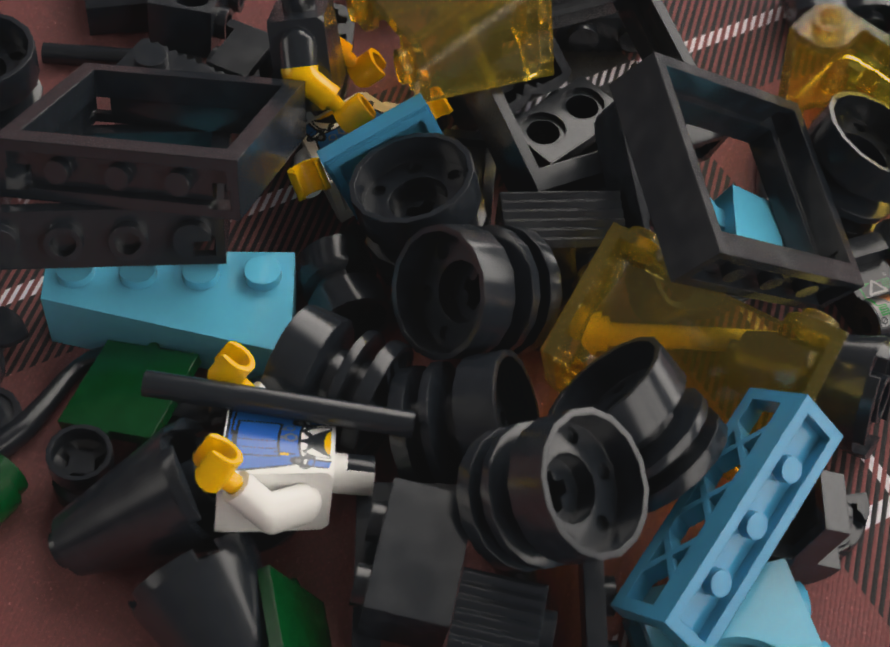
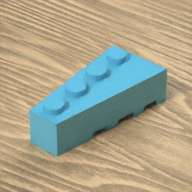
M228 251L226 264L45 269L40 299L51 339L54 342L90 350L104 346L107 340L145 346L156 342L163 349L199 354L202 362L199 368L209 370L215 362V356L229 341H234L243 345L254 357L255 368L246 377L252 378L263 375L268 359L278 339L297 313L295 252Z

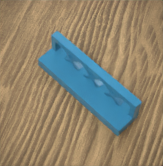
M749 388L726 424L728 427L727 443L718 461L697 484L678 498L610 604L620 616L659 629L676 647H715L844 437L808 394ZM763 411L774 413L765 427L749 435ZM741 465L730 482L717 489L715 488L724 473ZM705 520V524L698 535L681 545V540L688 529ZM669 577V581L653 605L643 602L653 584Z

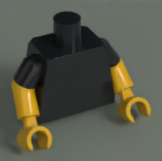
M333 0L276 1L267 20V33L274 78L305 81L306 112L332 110L335 120L341 129L347 133L373 120L376 117V111L361 93L355 94L345 103L340 98V94L346 77L345 66L351 80L360 88L370 87L385 77L383 69L386 67V61L382 55L374 48H369L358 57L352 52L353 45L339 36Z

